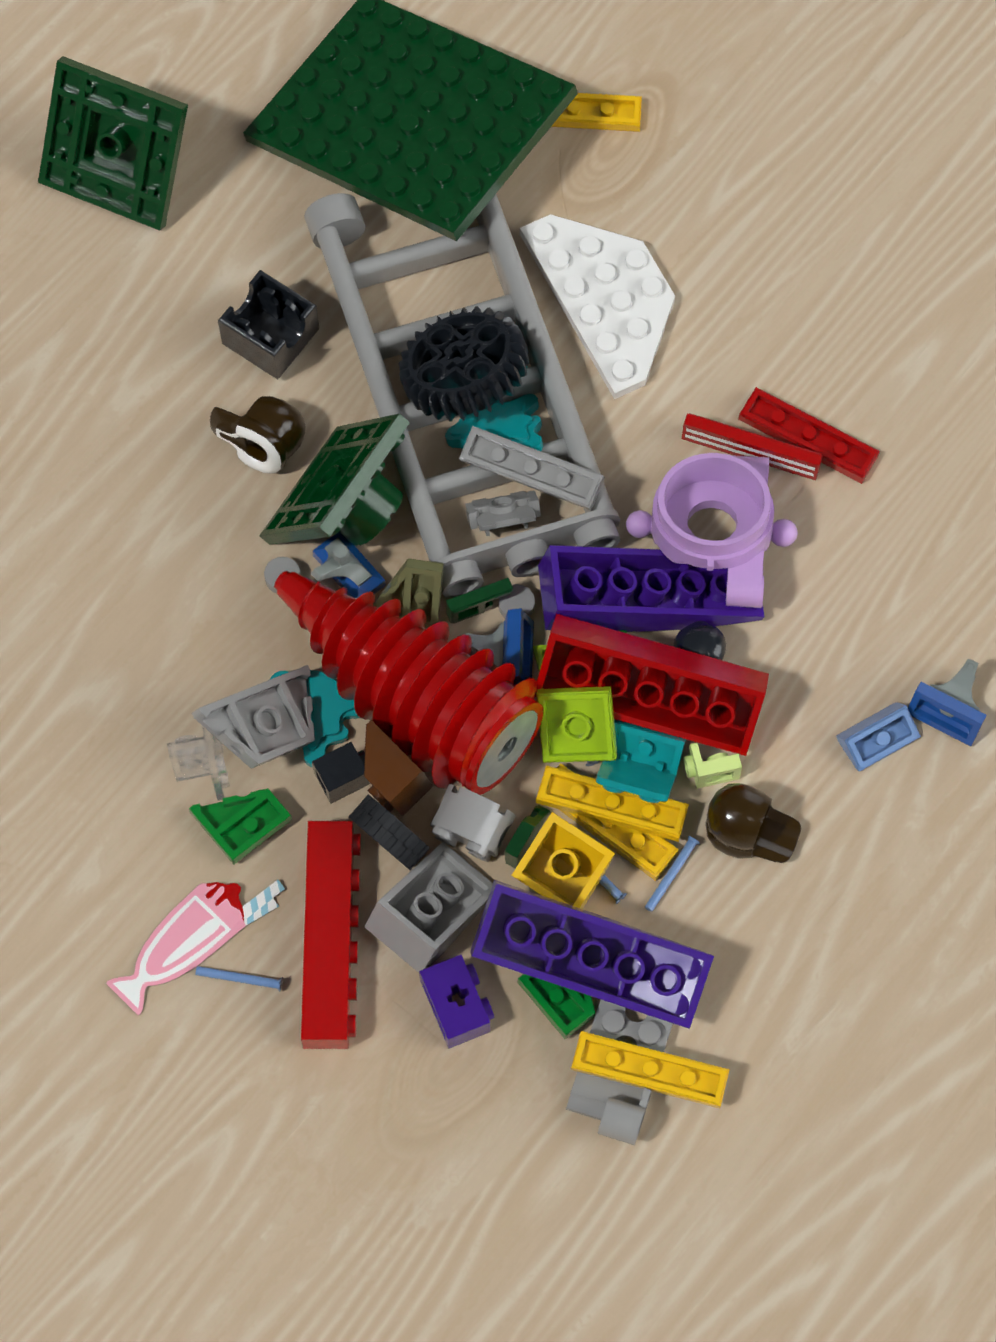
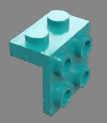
M615 719L616 760L602 762L596 782L603 785V788L610 792L623 793L625 791L633 793L650 803L668 801L677 777L686 739Z

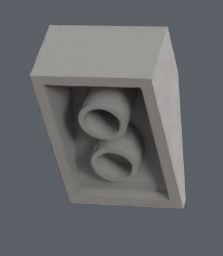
M442 842L377 902L364 927L419 973V971L430 967L486 906L493 883Z

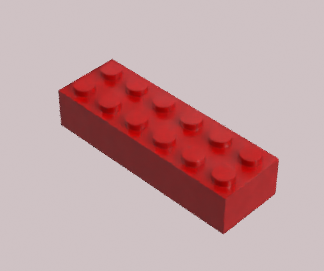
M556 614L538 675L537 690L611 686L614 719L746 756L766 695L769 673Z

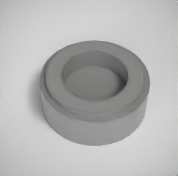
M277 557L271 560L265 567L264 577L266 585L276 594L277 589L274 588V584L282 572L289 571L290 573L296 572L300 574L298 564L291 558Z
M512 585V593L499 598L501 615L505 618L508 610L522 608L530 617L535 607V598L532 591L523 585Z

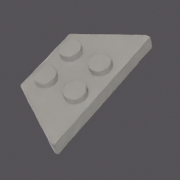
M306 665L200 707L192 715L194 719L251 769L315 741L314 724L311 720V712L313 711L312 697L307 696L306 679L310 677V668Z

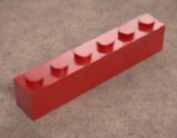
M308 821L301 1042L303 1049H349V1038H356V1015H350V1001H357V978H351V964H358V941L351 940L352 927L359 928V905H352L353 891H360V869H353L354 856L361 855V833H354L353 821Z

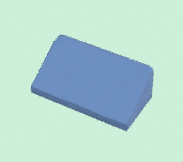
M898 702L889 705L836 735L839 744L859 772L921 737L907 705Z

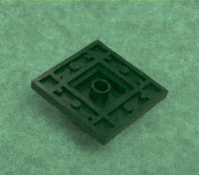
M62 56L56 63L38 183L156 230H162L167 222L188 104Z
M399 413L337 426L259 536L269 545L332 537L338 532L355 546H361L372 540L391 520L390 515L396 513L403 498L402 492L381 474V471L385 467L383 461L388 453L394 451L405 438L403 432L410 422Z

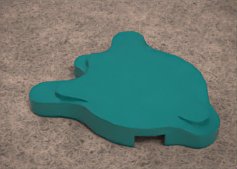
M534 394L523 395L510 402H504L503 405L495 403L491 406V412L487 409L479 411L478 418L473 413L468 414L465 421L460 418L445 433L446 442L452 448H464L472 426L540 452L544 447L541 436L537 434L542 427L541 418L537 415L531 416L539 408L538 397Z
M310 670V677L306 679L307 696L312 697L313 711L311 712V720L314 724L315 741L302 747L305 762L312 768V761L325 755L329 746L343 743L348 739L349 732L343 722L346 719L360 718L355 712L354 700H345L339 695L337 681L317 670ZM278 671L272 675L270 680L286 674L288 671Z

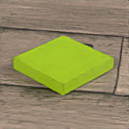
M611 686L537 690V702L543 706V719L540 725L543 763L616 760L617 747Z

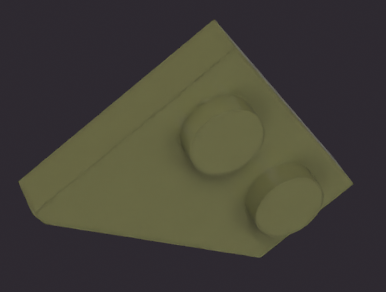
M408 558L374 602L373 606L380 607L389 600L399 599L401 602L399 617H404L416 609H422L426 613L424 628L439 622L444 563Z

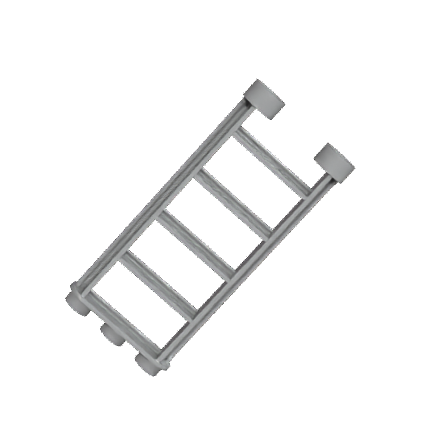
M337 193L325 196L312 203L305 211L304 217L313 243L316 247L321 248L379 417L400 413L410 422L403 432L405 435L403 442L392 451L429 561L444 563L443 596L454 598L476 590L484 583L483 573L509 566L511 574L515 577H526L539 573L538 564L549 545L616 547L620 542V536L616 527L621 520L617 510L613 508L603 482L592 511L584 508L585 513L450 553L434 504L508 483L512 480L473 465L430 478H424L408 431L447 420L444 415L440 420H437L433 414L426 416L422 410H417L412 402L399 405L383 360L401 355L403 350H408L407 341H416L415 331L424 332L426 330L425 323L432 325L437 322V316L443 319L448 317L450 312L373 333L358 289L489 252L505 296L465 308L468 312H472L475 306H478L483 313L490 307L494 314L497 311H502L505 317H511L522 332L528 347V357L531 367L526 369L527 375L521 377L522 386L513 387L514 396L505 395L503 397L504 402L518 399L526 394L541 392L558 438L557 440L544 443L541 452L601 474L497 195L495 194L476 219L479 226L467 229L457 242L446 236H441L351 263L348 262L344 246L359 239L366 227L355 197L350 194ZM462 308L453 310L452 312L454 314L461 313Z

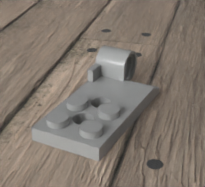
M600 999L590 1030L591 1034L618 1041L628 1039L637 1046L660 1052L665 1051L673 1023L649 1015L643 1021L633 1022L626 1016L625 1010L627 1008ZM577 1072L566 1110L600 1120L598 1134L635 1145L652 1091L647 1088L643 1089Z

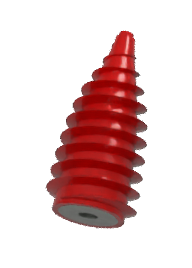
M289 571L282 572L276 579L274 588L277 589L278 596L298 617L300 627L310 632L311 649L317 654H323V672L329 678H337L339 695L345 700H354L356 714L364 720H372L389 738H392V741L407 756L412 755V761L423 772H432L433 782L438 788L447 789L449 784L455 787L462 785L479 795L484 794L505 779L523 758L535 739L543 719V706L534 700L537 691L535 679L529 678L517 685H513L516 675L514 664L506 663L491 670L494 663V653L490 648L482 649L470 656L472 638L469 635L463 634L447 642L450 632L447 622L440 621L424 629L426 623L425 611L416 609L404 617H399L401 613V602L399 599L389 600L380 607L373 606L375 600L373 592H366L358 598L346 595L347 589L345 587L334 590L321 585L320 581L315 582L296 572L290 573Z

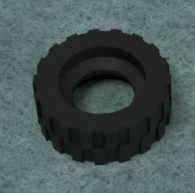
M369 794L349 815L353 822L410 871L430 849L417 835Z

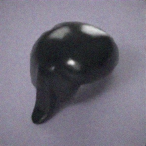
M700 620L680 630L674 639L673 647L723 660L726 652V641L723 633L716 626Z

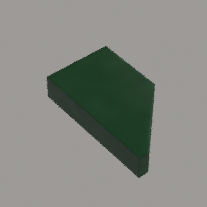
M509 577L446 600V613L450 623L455 624L484 613L493 606L492 600L512 593L513 586Z
M540 805L535 806L530 816H526L521 821L505 849L506 864L516 869L545 822L550 810Z

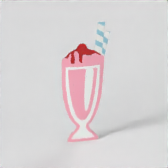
M276 880L242 906L239 899L241 887L237 883H230L228 885L219 882L199 884L164 918L150 935L137 958L134 975L114 978L107 981L106 984L137 1015L141 1014L144 1004V992L147 986L169 982L197 967L246 925L279 907L274 897L285 890L279 880Z

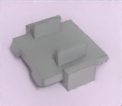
M535 490L528 491L527 493L519 491L506 496H498L491 499L483 498L472 500L471 503H465L467 520L471 530L479 527L480 531H485L486 536H490L489 530L522 523L524 528L528 529V522L536 521V517L541 516L539 499Z

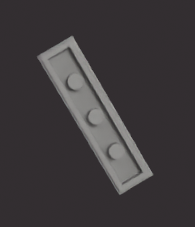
M474 426L471 428L459 457L462 462L591 511L605 479L599 473Z

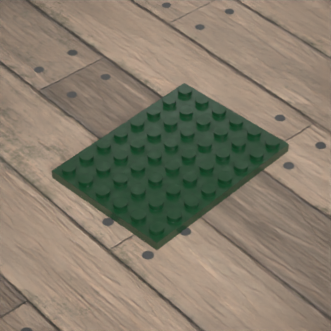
M357 0L243 134L247 142L457 242L577 96L578 92L576 85L388 2L383 0Z

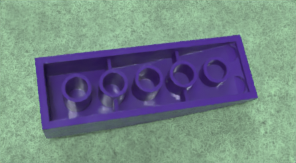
M549 545L538 564L545 630H551L556 614L616 631L625 630L627 632L682 630L684 627L700 620L713 626H724L759 621L765 617L763 606L762 608L726 606L728 568L709 571L707 568L674 563L660 549Z
M497 880L493 882L470 950L472 957L688 1029L691 1027L714 958L711 954Z

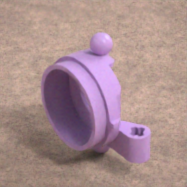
M721 453L694 455L677 463L664 476L655 493L652 516L646 511L638 510L631 513L626 521V528L633 537L645 538L652 534L654 543L674 563L707 568L709 571L728 568L726 606L762 608L764 594V551H767L770 541L777 546H790L795 542L798 535L796 525L791 520L780 519L773 523L774 503L768 488L769 457L731 456ZM715 508L731 515L736 523V530L730 537L724 540H705L698 538L691 532L688 527V521L694 513L702 509Z

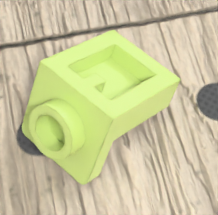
M695 742L689 745L688 756L683 757L687 777H694L697 789L740 779L742 765L739 754L728 756V753H717L709 756L707 761H702L698 743Z

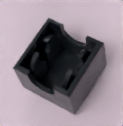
M259 270L249 282L248 295L240 308L234 312V308L229 306L218 320L222 344L277 380L319 330L317 306L262 270Z

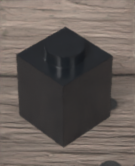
M352 742L312 761L314 774L330 804L370 784L364 777L365 752L363 750L357 752Z

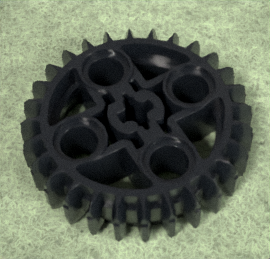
M475 306L472 312H468L463 307L459 314H454L450 311L449 316L441 319L437 316V322L432 325L425 323L426 330L424 332L415 331L416 341H407L408 350L401 352L402 360L398 363L403 389L416 409L422 410L426 416L433 414L437 420H440L445 415L450 422L458 415L463 421H465L468 414L472 413L478 418L479 411L487 409L491 412L493 404L499 403L503 405V397L505 395L514 396L513 387L522 386L521 377L527 375L526 367L530 364L528 347L522 332L511 317H505L502 311H497L494 314L490 307L482 313L478 306Z

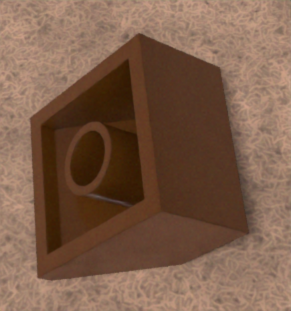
M372 720L366 724L364 777L372 784L367 791L389 812L395 808L404 816L434 785L423 771Z

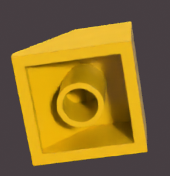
M551 812L511 876L542 896L583 909L602 879L615 852L554 812Z

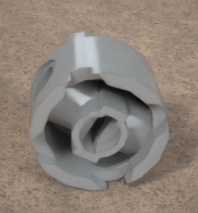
M449 784L440 807L430 823V826L433 828L432 833L436 835L435 838L452 847L456 846L457 841L465 844L470 855L489 862L491 856L496 857L498 855L502 841L516 815L508 809L505 813H501L498 811L500 805L462 787L457 790V787Z

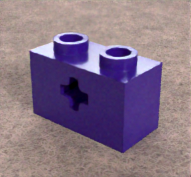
M462 954L419 971L420 982L448 1049L491 1032L490 1020L495 1018L487 997L480 999L475 987L480 984L477 972L472 963L465 964ZM458 994L461 999L465 1000V1005L459 1007L456 1001L452 1002V996Z

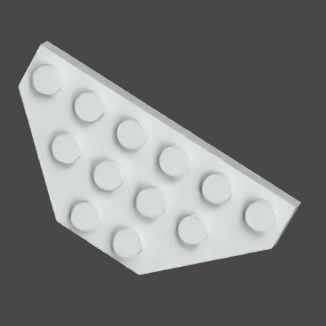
M551 214L521 227V238L614 400L645 386L664 333L665 325L674 305L675 295L644 242Z

